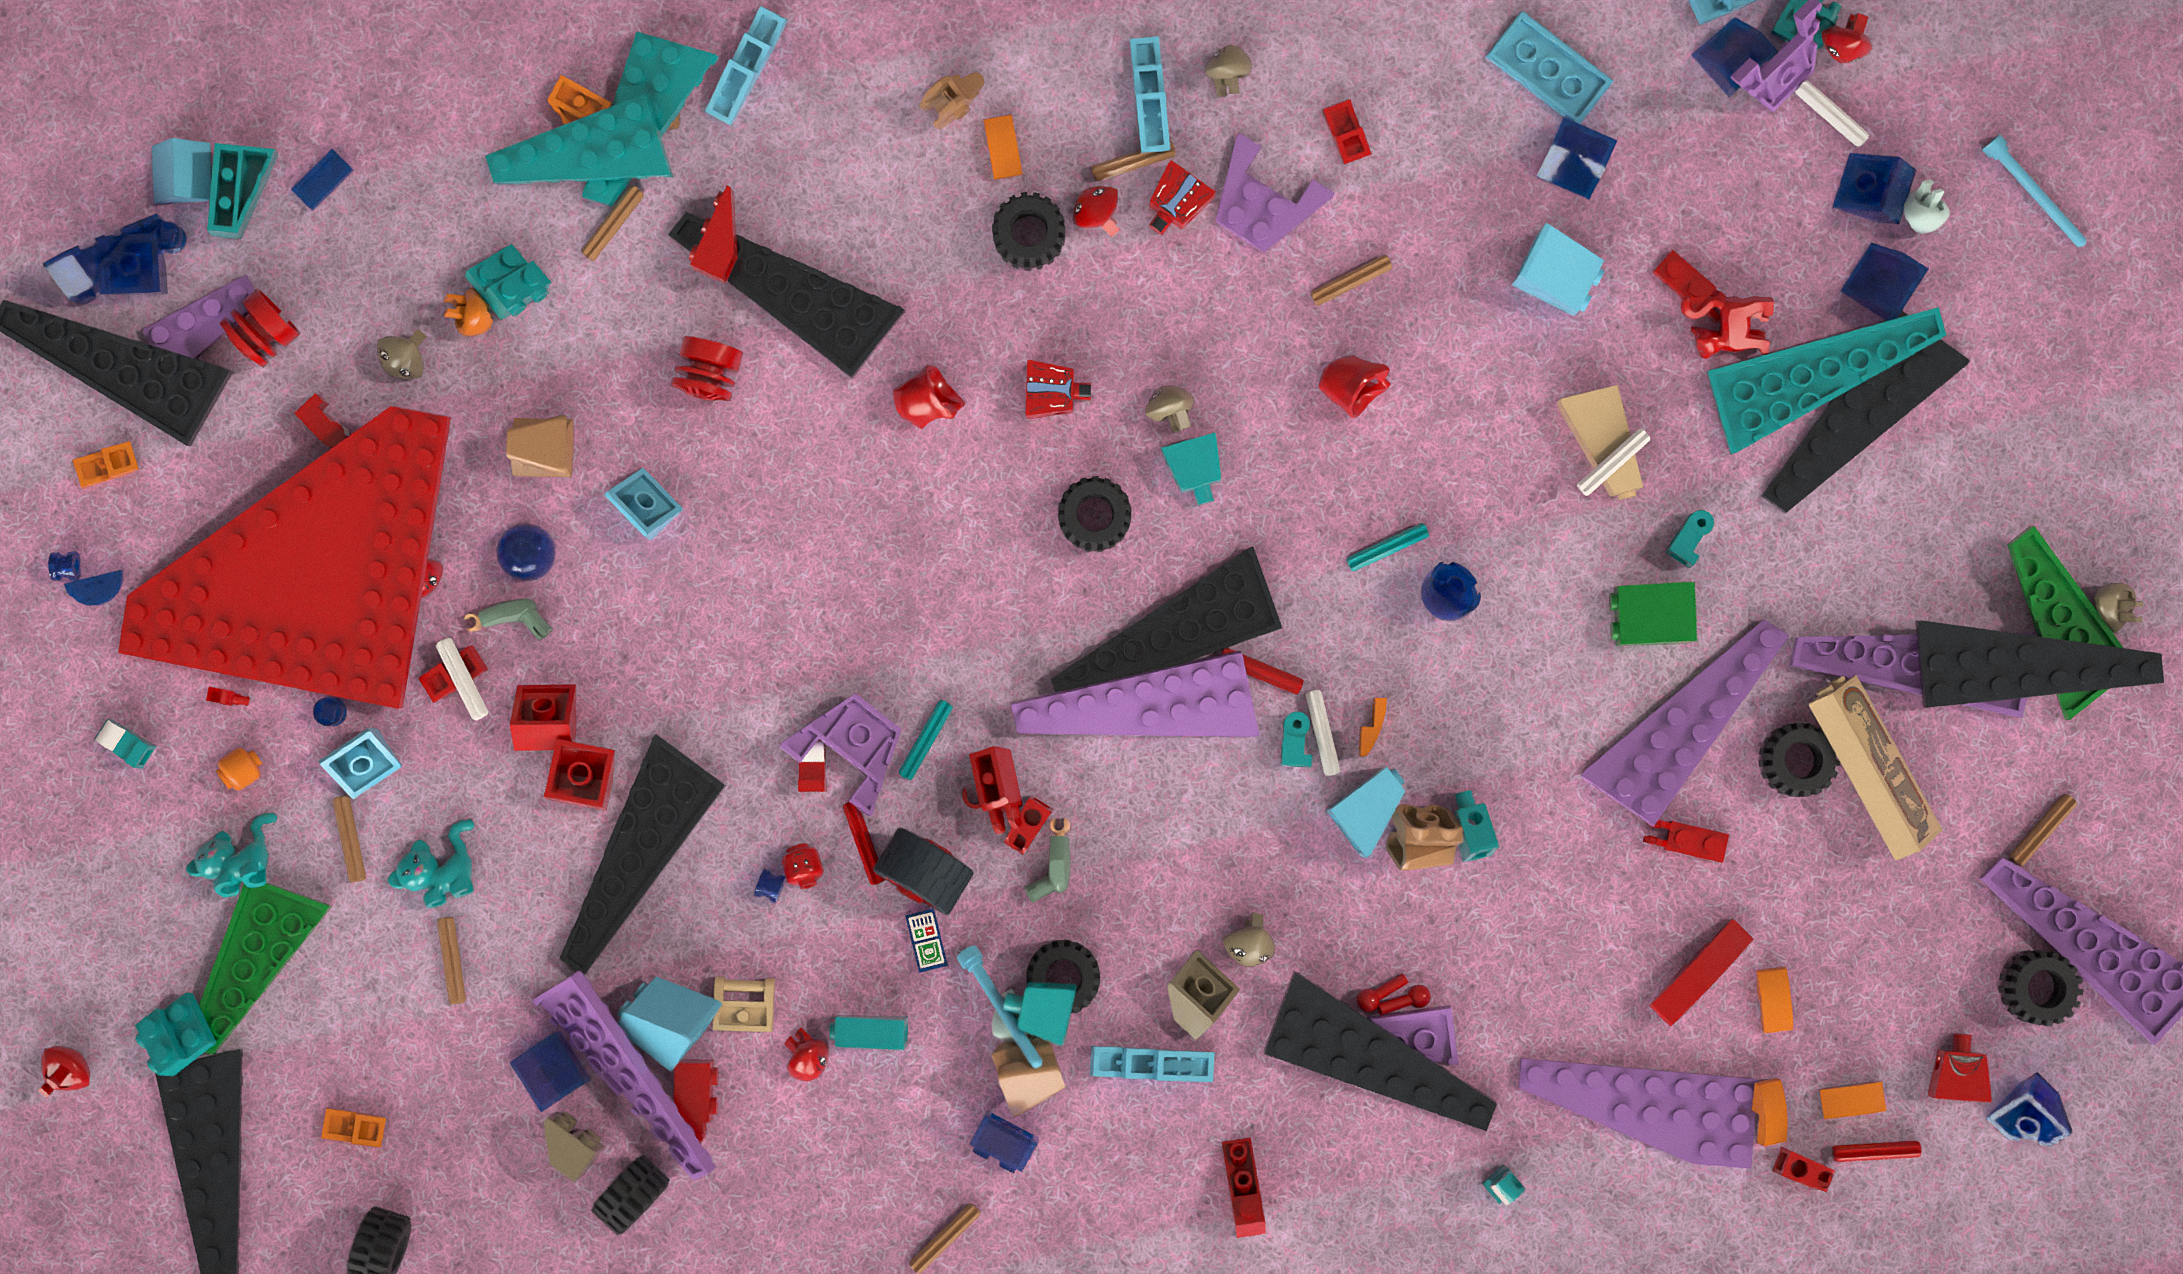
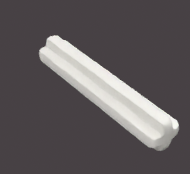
M1804 81L1797 88L1796 94L1856 147L1862 146L1869 138L1868 132L1809 81Z
M1640 428L1577 484L1578 489L1586 496L1592 493L1650 441L1646 431Z
M451 638L439 641L436 644V648L471 718L479 720L488 714V710Z
M1320 690L1309 691L1305 696L1324 774L1326 776L1340 773V767L1322 692Z

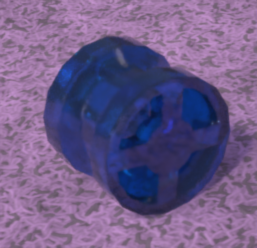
M170 221L157 224L152 231L153 243L167 253H178L184 249L187 243L185 231Z
M70 551L64 555L59 552L50 553L48 571L51 580L61 581L63 578H68L71 581L79 580L81 568L80 555L77 551Z
M321 698L313 707L314 719L323 726H338L344 722L347 716L346 705L337 698Z
M764 868L757 882L754 896L758 898L762 896L767 897L770 902L776 904L786 882V877L783 875H772L770 870Z

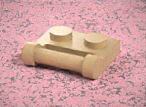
M716 976L714 999L720 1001L722 1006L713 1018V1030L773 1032L775 978H766L765 981L725 980L724 976ZM725 991L764 993V1001L724 1000Z

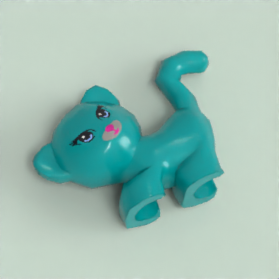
M263 813L255 817L249 827L254 842L248 843L239 853L236 852L235 847L232 845V839L228 833L224 831L217 833L214 839L207 841L197 850L195 859L186 866L187 873L195 877L215 879L213 881L214 890L223 898L238 895L242 881L249 888L265 885L267 883L266 868L269 853L265 845V835L261 828L264 824L275 823L277 815L275 813Z
M462 819L451 825L447 837L454 847L455 854L441 867L438 866L435 856L431 854L430 847L425 841L419 839L414 842L411 850L397 864L396 870L389 875L387 880L389 885L397 889L405 888L412 892L428 889L429 891L424 894L423 900L429 909L447 903L446 893L448 891H451L455 898L473 893L474 888L471 880L472 860L468 855L466 844L460 838V832L473 830L474 822L471 819Z

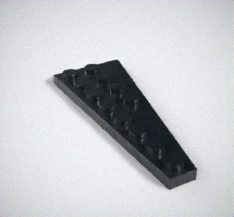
M685 212L668 235L687 251L691 252L695 244H700L704 235L701 234V229L705 220ZM736 234L738 258L727 282L852 379L905 313V310L899 305H894L874 294L872 295L860 290L849 283L842 282L822 271L790 257L783 256L772 251L770 248L756 244Z
M3 300L0 304L1 333L186 446L193 444L233 373L228 368L9 300Z
M1900 309L1892 320L1908 316V314ZM1940 339L1834 398L1764 491L1762 497L1783 513H1787L1967 366L1970 360Z
M1254 547L1246 549L1081 660L1051 678L1055 692L1183 664L1282 629Z
M1924 620L1915 621L1922 701L1925 708L2164 683L2162 653Z
M655 734L651 739V744L640 765L641 768L630 789L628 799L622 813L619 815L599 868L593 877V882L583 901L574 927H572L559 958L576 972L580 970L584 976L726 787L724 783L658 734Z
M1293 970L1263 1051L1265 1055L1478 1129L1488 1130L1497 1106L1495 1100L1453 1075L1443 1066L1427 1058L1425 1054L1415 1050L1370 1018L1363 1016L1344 1001L1337 999L1318 984H1314L1302 976L1301 973Z
M242 1049L194 1060L174 1076H164L155 1073L200 1274H239Z

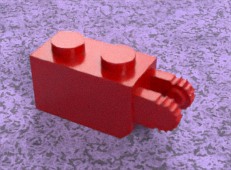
M992 746L969 754L979 805L984 812H989L991 826L995 834L1005 833L1006 828L1003 816L1005 811L1010 827L1013 830L1021 828L1019 807L1023 806L1011 749Z
M681 1059L674 1068V1103L679 1114L692 1127L695 1137L701 1144V1141H704V1138H706L707 1123L711 1122L713 1115L718 1114V1097H713V1085H718L719 1069L714 1067V1060Z

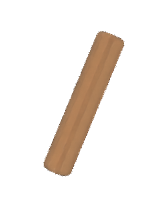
M1170 141V151L1141 153V150L1093 165L1092 174L1095 181L1099 182L1172 158L1176 155L1174 144Z
M633 185L627 189L582 248L581 253L591 261L596 260L644 197L640 189Z
M1382 255L1311 292L1312 300L1317 306H1320L1391 270L1392 263L1387 255Z
M2063 794L2009 854L2011 861L2018 866H2023L2077 806L2076 800L2068 794Z
M339 796L334 798L332 802L348 879L350 882L363 881L366 879L350 797Z
M440 918L437 920L448 1000L452 1005L464 1003L466 995L454 918Z
M969 1203L910 1260V1267L916 1273H922L980 1216V1210L974 1204Z

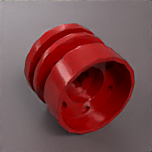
M256 288L243 300V304L249 312L246 317L233 309L230 314L238 324L235 325L226 317L219 324L226 332L230 342L246 358L251 359L263 368L269 362L261 352L262 350L275 358L277 352L271 342L276 340L281 345L287 347L300 335V332L290 320L288 322L284 321L279 315L282 311L261 290Z
M683 336L678 355L689 361L690 365L675 366L674 371L686 376V379L673 377L671 386L695 398L707 401H731L732 393L720 387H735V382L724 376V372L739 371L743 352L719 342L693 336Z

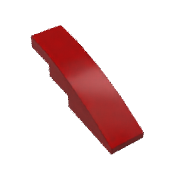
M1734 918L1730 919L1712 940L1707 942L1690 962L1685 964L1674 975L1649 1006L1669 1026H1673L1722 976L1754 939Z

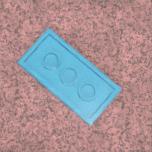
M1524 11L1519 13L1486 55L1487 59L1577 128L1613 83L1610 77Z

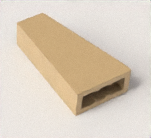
M1618 385L1561 398L1557 401L1559 411L1593 469L1630 437ZM1635 454L1602 483L1610 497L1618 495L1619 500L1636 496L1635 491L1643 488Z

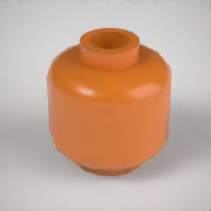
M238 747L220 758L217 762L218 769L215 770L228 790L233 788L236 791H240L260 778L261 773L258 767L262 765V762L253 750L247 752L244 748Z

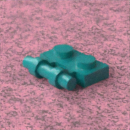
M1789 0L1770 33L1785 42L1791 41L1798 34L1794 14L1808 0ZM1835 1L1831 2L1828 9L1821 6V11H1816V17L1821 20L1819 30L1813 36V41L1817 43V50L1821 49L1824 45L1821 33L1835 26L1839 19L1838 13L1842 5Z

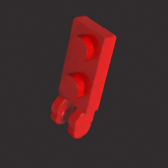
M1674 250L1652 272L1682 299L1690 297L1693 308H1698L1709 296L1726 297L1725 294L1716 289L1717 287ZM1713 308L1705 315L1714 323H1718L1720 320L1719 313Z
M1658 820L1654 828L1668 829L1666 840L1650 835L1643 837L1644 843L1664 847V850L1723 863L1729 834L1675 821L1666 822Z

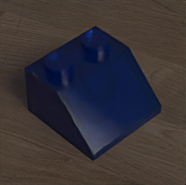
M1734 17L1692 53L1691 56L1730 98L1742 88L1731 79V76L1749 58L1758 63L1760 68L1763 63L1770 61L1779 51L1761 31Z
M1563 117L1536 177L1590 200L1607 166L1617 140Z
M1850 153L1832 208L1877 223L1899 225L1917 170L1901 157Z
M1871 243L1840 292L1885 321L1898 318L1929 268L1903 252Z
M560 1030L549 1035L510 1062L540 1112L545 1111L591 1081V1078Z
M986 1110L969 1145L974 1147L972 1152L985 1159L992 1156L1000 1161V1167L1015 1173L1016 1169L1020 1172L1024 1170L1038 1145L1039 1137Z

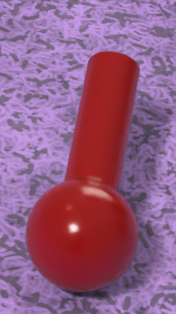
M1402 973L1375 990H1361L1356 997L1358 1008L1363 1012H1373L1378 1008L1381 999L1408 984L1406 976Z
M1414 985L1409 989L1408 994L1380 1003L1377 1011L1380 1015H1384L1411 1005L1415 1008H1423L1429 1004L1431 993L1424 985Z

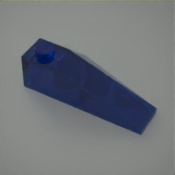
M157 213L124 226L119 231L120 235H102L95 238L96 242L93 246L80 250L79 246H75L42 264L69 300L77 304L90 303L97 298L96 294L106 288L160 232L167 222L165 218Z

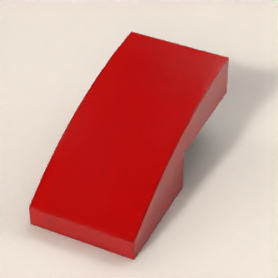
M1351 99L1321 109L1344 165L1372 154L1364 130L1359 125Z
M473 645L459 652L472 680L488 671ZM444 662L439 663L418 678L433 703L438 702L457 690Z

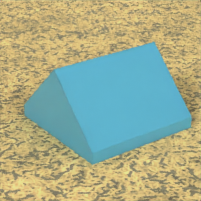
M170 138L152 146L154 204L210 201L212 180L210 143Z
M644 468L605 493V496L649 540L658 535L683 510Z
M376 728L365 729L319 760V764L352 799L402 767Z

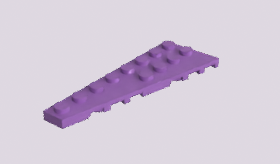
M1764 619L1582 773L1581 777L1654 827L1787 641L1789 635Z
M2022 632V633H2019V634H2026V635L2037 636V633H2036V632ZM1916 634L1795 638L1790 661L1791 667L1836 677L1844 675L1845 679L1857 675L1862 683L1922 696ZM2027 697L1959 705L2023 718Z
M1241 650L1011 702L1017 733L1260 736Z
M1999 857L1979 878L2059 956L2069 959V964L2075 965L2078 969L2077 973L2150 1044L2155 1045L2183 1016V962L2144 941L2136 934L2105 916L2099 915L2087 908L2079 901H2075L2061 893L2060 890L2042 882L2003 857Z
M580 970L532 1000L536 1007L541 1004L551 1014L550 1022L554 1027L560 1024L570 1035L569 1043L574 1049L576 1048L588 1055L587 1061L590 1063V1066L617 1096L623 1094L634 1106L631 1112L636 1117L641 1114L652 1128L650 1133L656 1139L667 1142L670 1146L668 1150L672 1153L671 1156L693 1180L709 1174L716 1168L710 1153L697 1140L692 1127L681 1117L676 1104L668 1098L661 1088L658 1078L647 1068L642 1055L631 1045L623 1028L615 1022L609 1013L607 1005L600 1000L593 990L591 982Z

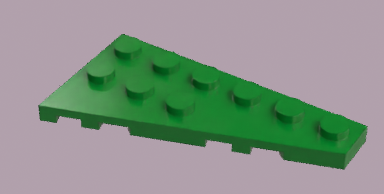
M2029 526L2007 544L2037 636L2124 648L2035 526ZM2108 689L2056 694L2064 719L2071 720Z
M268 882L263 886L249 888L244 883L199 1004L217 1042L205 1051L206 1053L212 1055L217 1053L328 913L332 905Z

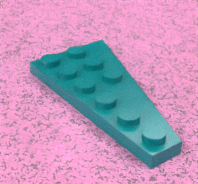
M637 31L612 106L642 94L647 95L662 138L670 124L685 106L687 97L695 86L698 88L704 79L702 77L710 65L716 63L719 57L707 51ZM632 178L586 181L582 197L612 207Z
M645 94L485 155L492 180L497 185L531 184L532 182L547 181L549 183L570 180L578 182L619 180L620 178L648 179L649 177H674L649 98Z

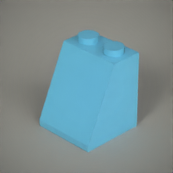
M1545 223L1538 232L1512 286L1575 316L1579 310L1584 312L1592 298V296L1588 295L1592 284L1595 286L1599 284L1605 270L1601 269L1604 260L1553 226Z
M1388 767L1379 769L1326 810L1358 854L1363 858H1367L1372 854L1405 793L1404 788L1401 786L1405 781L1395 768L1393 770H1389Z
M656 976L649 985L644 982L633 995L636 998L633 1003L628 1000L617 1013L621 1017L617 1024L623 1028L629 1040L669 1071H672L702 1036L722 1006V1003Z

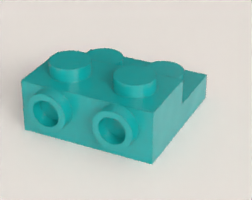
M513 244L471 267L465 273L468 281L501 320L510 315L516 317L526 309L529 303L533 301L539 303L549 294L548 289L552 283L533 260L528 263Z
M185 992L165 1009L156 1008L135 1025L138 1031L135 1039L142 1048L147 1050L150 1057L147 1060V1065L152 1072L158 1075H176L217 1043L193 993Z

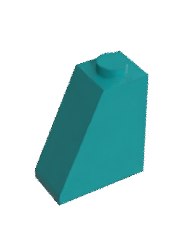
M837 1015L835 1022H830L829 1037L830 1040H835V1047L905 1050L908 1046V1016Z

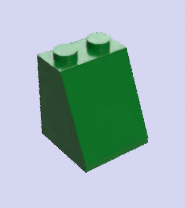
M1695 582L1624 585L1614 587V593L1609 594V608L1611 611L1615 610V622L1610 624L1611 640H1616V646L1674 645L1697 641Z

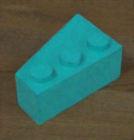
M215 143L207 231L211 236L242 239L277 160L278 154L275 149Z

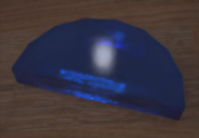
M123 570L64 583L68 595L77 602L86 606H101L112 601L119 593L123 583Z

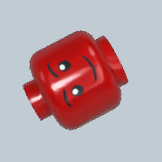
M807 843L788 848L786 855L783 856L781 861L787 882L790 885L799 886L801 890L816 886V880L824 873L818 850L814 847H809Z

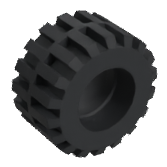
M1022 192L1019 197L1015 195L1009 197V201L1007 203L1003 202L1000 205V210L996 211L994 223H992L993 241L998 254H1001L1002 259L1006 263L1010 262L1012 267L1016 269L1023 267L1024 271H1031V268L1035 267L1037 270L1042 269L1046 263L1050 265L1054 262L1055 256L1058 257L1060 255L1061 248L1065 243L1066 233L1063 214L1061 215L1060 209L1056 204L1053 205L1050 198L1046 196L1042 198L1039 193L1033 192V195H1027V192ZM1032 216L1040 219L1045 224L1046 236L1039 244L1027 247L1014 241L1011 233L1012 226L1020 218Z
M1092 476V478L1088 479L1085 477L1080 479L1079 482L1071 484L1069 489L1062 495L1058 507L1059 525L1064 533V537L1078 549H1084L1086 552H1104L1105 549L1115 547L1118 542L1124 539L1131 523L1132 509L1126 492H1123L1120 485L1111 482V479H1102L1099 476ZM1092 497L1105 500L1112 509L1110 524L1105 529L1096 532L1083 528L1077 517L1078 508L1081 503Z
M1794 723L1783 725L1781 728L1773 730L1771 732L1772 735L1766 737L1763 741L1765 746L1760 748L1759 754L1762 755V760L1758 761L1759 767H1763L1764 770L1761 775L1763 779H1768V785L1772 789H1777L1778 793L1782 795H1789V797L1817 795L1822 792L1823 788H1828L1832 784L1830 782L1832 778L1837 777L1838 772L1835 771V768L1840 766V760H1836V753L1822 728H1816L1814 724ZM1797 742L1807 745L1814 756V765L1811 772L1802 778L1793 776L1785 765L1787 749Z
M1066 939L1055 940L1043 945L1032 956L1026 972V985L1029 982L1046 983L1047 969L1055 961L1069 960L1073 962L1081 973V982L1076 989L1071 1014H1076L1083 1008L1088 1007L1098 993L1100 986L1099 966L1092 952L1082 944Z
M2027 950L2023 951V955L2016 954L2013 956L2012 959L2014 961L2012 963L2007 962L2003 968L2007 969L2006 974L2000 973L1999 980H2004L2003 986H1998L1999 993H2004V998H2001L2003 1005H2008L2007 1011L2011 1015H2016L2017 1019L2035 1025L2053 1026V1023L2061 1024L2065 1022L2064 1017L2071 1018L2075 1014L2071 1010L2073 1007L2079 1008L2081 1002L2077 1001L2078 995L2083 996V989H2078V984L2083 983L2082 977L2075 975L2078 969L2075 965H2070V960L2066 957L2049 951ZM2045 970L2053 979L2054 992L2048 1002L2043 1005H2036L2028 994V984L2035 973Z
M645 1155L637 1157L593 1203L591 1211L617 1236L623 1234L665 1191L670 1179Z
M373 1206L364 1216L354 1237L347 1261V1274H396L410 1238V1217Z

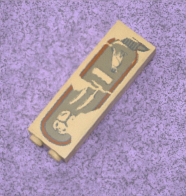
M1844 675L1830 681L1828 686L1817 691V698L1808 705L1895 861L1917 853L1943 829L1857 675L1845 679Z

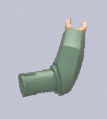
M521 598L498 602L479 610V615L467 614L464 617V620L471 619L472 617L475 618L476 625L473 628L467 629L472 632L480 630L482 626L492 627L507 622H523L536 639L540 641L553 630L536 611L537 603L531 599Z
M1054 818L1050 822V828L1055 833V836L1050 837L1047 875L1024 886L1025 890L1028 891L1026 894L1032 903L1053 892L1063 893L1068 888L1071 856L1069 838L1064 836L1070 829V822L1066 818H1064L1063 829L1059 831L1056 829V819Z

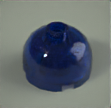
M530 523L516 524L505 530L499 538L496 547L497 561L502 570L511 578L524 582L535 581L545 576L554 565L556 555L555 542L550 534L538 525Z
M1440 562L1424 577L1420 591L1421 600L1425 608L1439 620H1461L1479 606L1481 592L1477 594L1474 586L1477 584V581L1467 568L1456 562H1451L1450 564Z

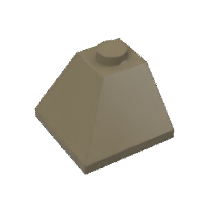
M1196 950L1167 985L1174 1020L1195 1040L1215 1023L1241 990L1199 950Z

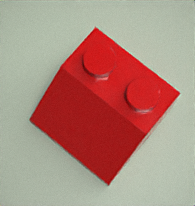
M576 684L517 685L509 725L514 751L554 750L556 739L575 742Z
M556 739L544 797L550 801L607 811L613 783L615 750Z

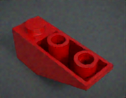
M726 185L724 192H718L713 203V207L716 209L712 218H706L701 229V234L704 235L700 244H695L689 255L690 266L694 271L723 284H726L738 258L734 192L728 185Z
M1251 1137L1222 1142L1236 1236L1241 1238L1266 1234V1221Z

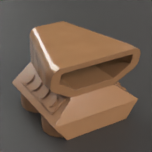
M559 415L547 419L514 418L513 427L507 430L506 448L507 458L511 460L512 476H572L574 448L573 419H567V415Z
M1410 804L1398 805L1391 817L1397 831L1388 835L1385 847L1400 871L1452 865L1456 846L1463 842V829L1450 808L1439 805H1428L1425 808H1418Z
M1028 1034L1027 1037L1042 1059V1064L1038 1068L1030 1065L1018 1044L1013 1042H1004L997 1046L995 1052L991 1053L1012 1117L1023 1114L1065 1088L1063 1076L1051 1042L1032 1034Z

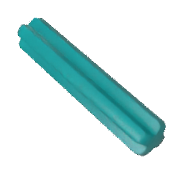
M1420 523L1349 556L1346 559L1351 571L1355 572L1429 537V531L1424 523Z
M942 699L938 701L899 769V775L908 780L914 778L953 709L950 703Z

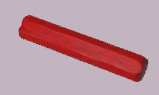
M1225 648L1221 655L1236 651ZM1242 654L1247 675L1295 695H1298L1304 682L1302 678Z
M847 802L843 805V810L870 885H877L884 882L885 879L873 870L878 857L864 817L858 808Z
M1916 1140L1834 1145L1832 1147V1157L1836 1162L1916 1158L1922 1154L1921 1144Z

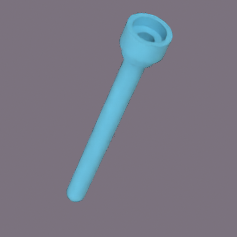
M2001 134L1997 135L1991 140L1990 144L1981 149L1988 158L1993 157L1995 161L1999 160L2076 246L2082 247L2086 244V238L2010 155L2008 152L2009 148L2006 145L2008 142Z
M976 945L967 947L958 954V962L963 969H967L968 972L974 974L1030 1065L1034 1068L1040 1067L1042 1059L1024 1031L1017 1028L1018 1021L1011 1011L1003 1010L1005 1001L982 966L983 955Z

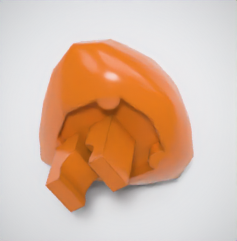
M470 287L463 296L447 294L444 297V303H451L456 307V309L447 308L444 311V317L456 319L455 326L461 335L472 337L481 335L491 329L494 319L492 309L476 289Z

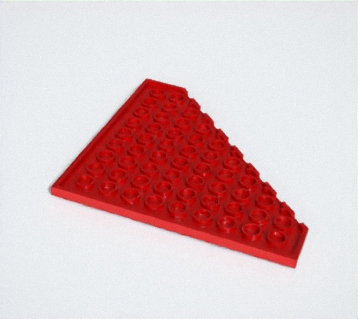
M397 406L388 407L128 594L118 653L396 709L403 708L451 417Z

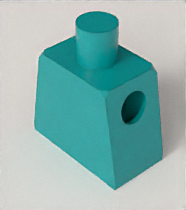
M1216 433L1162 447V456L1180 492L1185 493L1193 490L1198 506L1214 502L1210 485L1221 482Z
M1472 790L1455 794L1458 810L1454 812V816L1463 829V842L1458 845L1462 862L1466 863L1492 856L1499 848V843L1486 804L1476 805ZM1468 819L1473 820L1476 825L1470 824Z
M1029 982L1025 988L1024 996L1007 992L1003 1010L1020 1013L1017 1026L1020 1030L1063 1046L1067 1036L1077 985Z

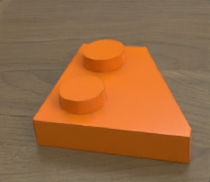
M560 75L547 100L553 110L558 113L564 125L612 106V102L564 75Z

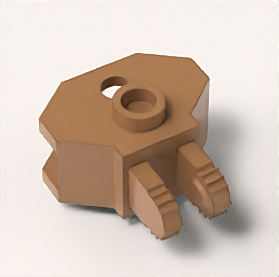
M978 72L968 74L962 79L958 74L954 76L947 75L939 79L925 93L919 106L922 110L926 111L935 107L939 113V118L933 122V125L937 129H942L955 119H961L970 111L969 106L979 94L981 87H983L985 83L984 78Z

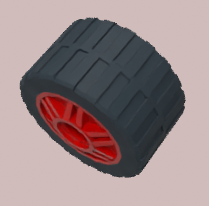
M902 827L897 828L873 867L874 872L896 886L898 892L918 904L923 902L945 915H950L974 875L973 870L956 859L950 851L928 838H922Z

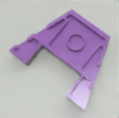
M1808 0L1794 14L1798 34L1791 41H1786L1770 61L1763 63L1759 68L1758 63L1749 58L1731 76L1733 81L1772 112L1814 73L1817 43L1813 41V36L1819 30L1820 24L1815 18L1816 11H1821L1822 6L1818 0Z
M1239 133L1236 138L1215 222L1265 253L1305 219L1330 201L1335 193L1312 180L1299 202L1294 204L1246 173L1260 151L1261 146Z
M854 693L782 741L778 747L796 761L802 762L818 739H820L865 775L863 781L847 801L870 817L874 812V805L881 791L887 767L890 765L902 729L858 694Z

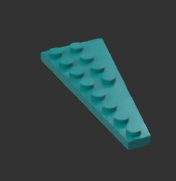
M1939 307L1707 371L1730 455L1745 449L1945 337L1947 334Z

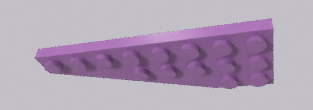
M1520 1058L1518 1088L1692 1164L1751 1169L1755 1112L1752 1111L1754 1086L1758 1079Z

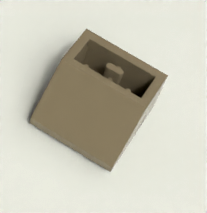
M563 1111L562 1114L556 1112L548 1116L543 1122L549 1162L552 1167L575 1182L585 1175L605 1146L599 1143L602 1138L590 1129H587L585 1132L580 1129L571 1135L570 1132L578 1121L567 1112Z

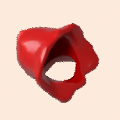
M1355 355L1345 356L1330 362L1323 369L1318 387L1320 391L1333 403L1340 406L1351 418H1356L1378 395L1384 393L1391 384L1386 377L1390 370L1385 364L1366 361ZM1376 379L1378 383H1373L1371 380Z
M926 365L919 373L893 389L894 403L900 417L920 429H923L929 422L939 418L953 419L957 411L965 406V401L946 383L938 368L932 365Z

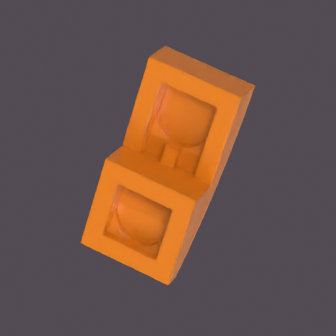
M1012 114L983 119L994 180L1023 175Z
M130 441L102 448L101 452L72 459L82 489L139 470Z
M1373 698L1372 727H1360L1359 757H1366L1377 741L1384 722L1387 698Z
M1777 967L1756 970L1762 1031L1764 1033L1793 1030L1792 1002L1787 968Z
M1774 1078L1755 1083L1752 1111L1760 1115L1756 1142L1764 1147L1787 1142V1105L1781 1080Z
M1882 1081L1857 1083L1849 1086L1829 1087L1819 1090L1824 1119L1887 1111Z
M326 1107L321 1138L381 1148L386 1117Z

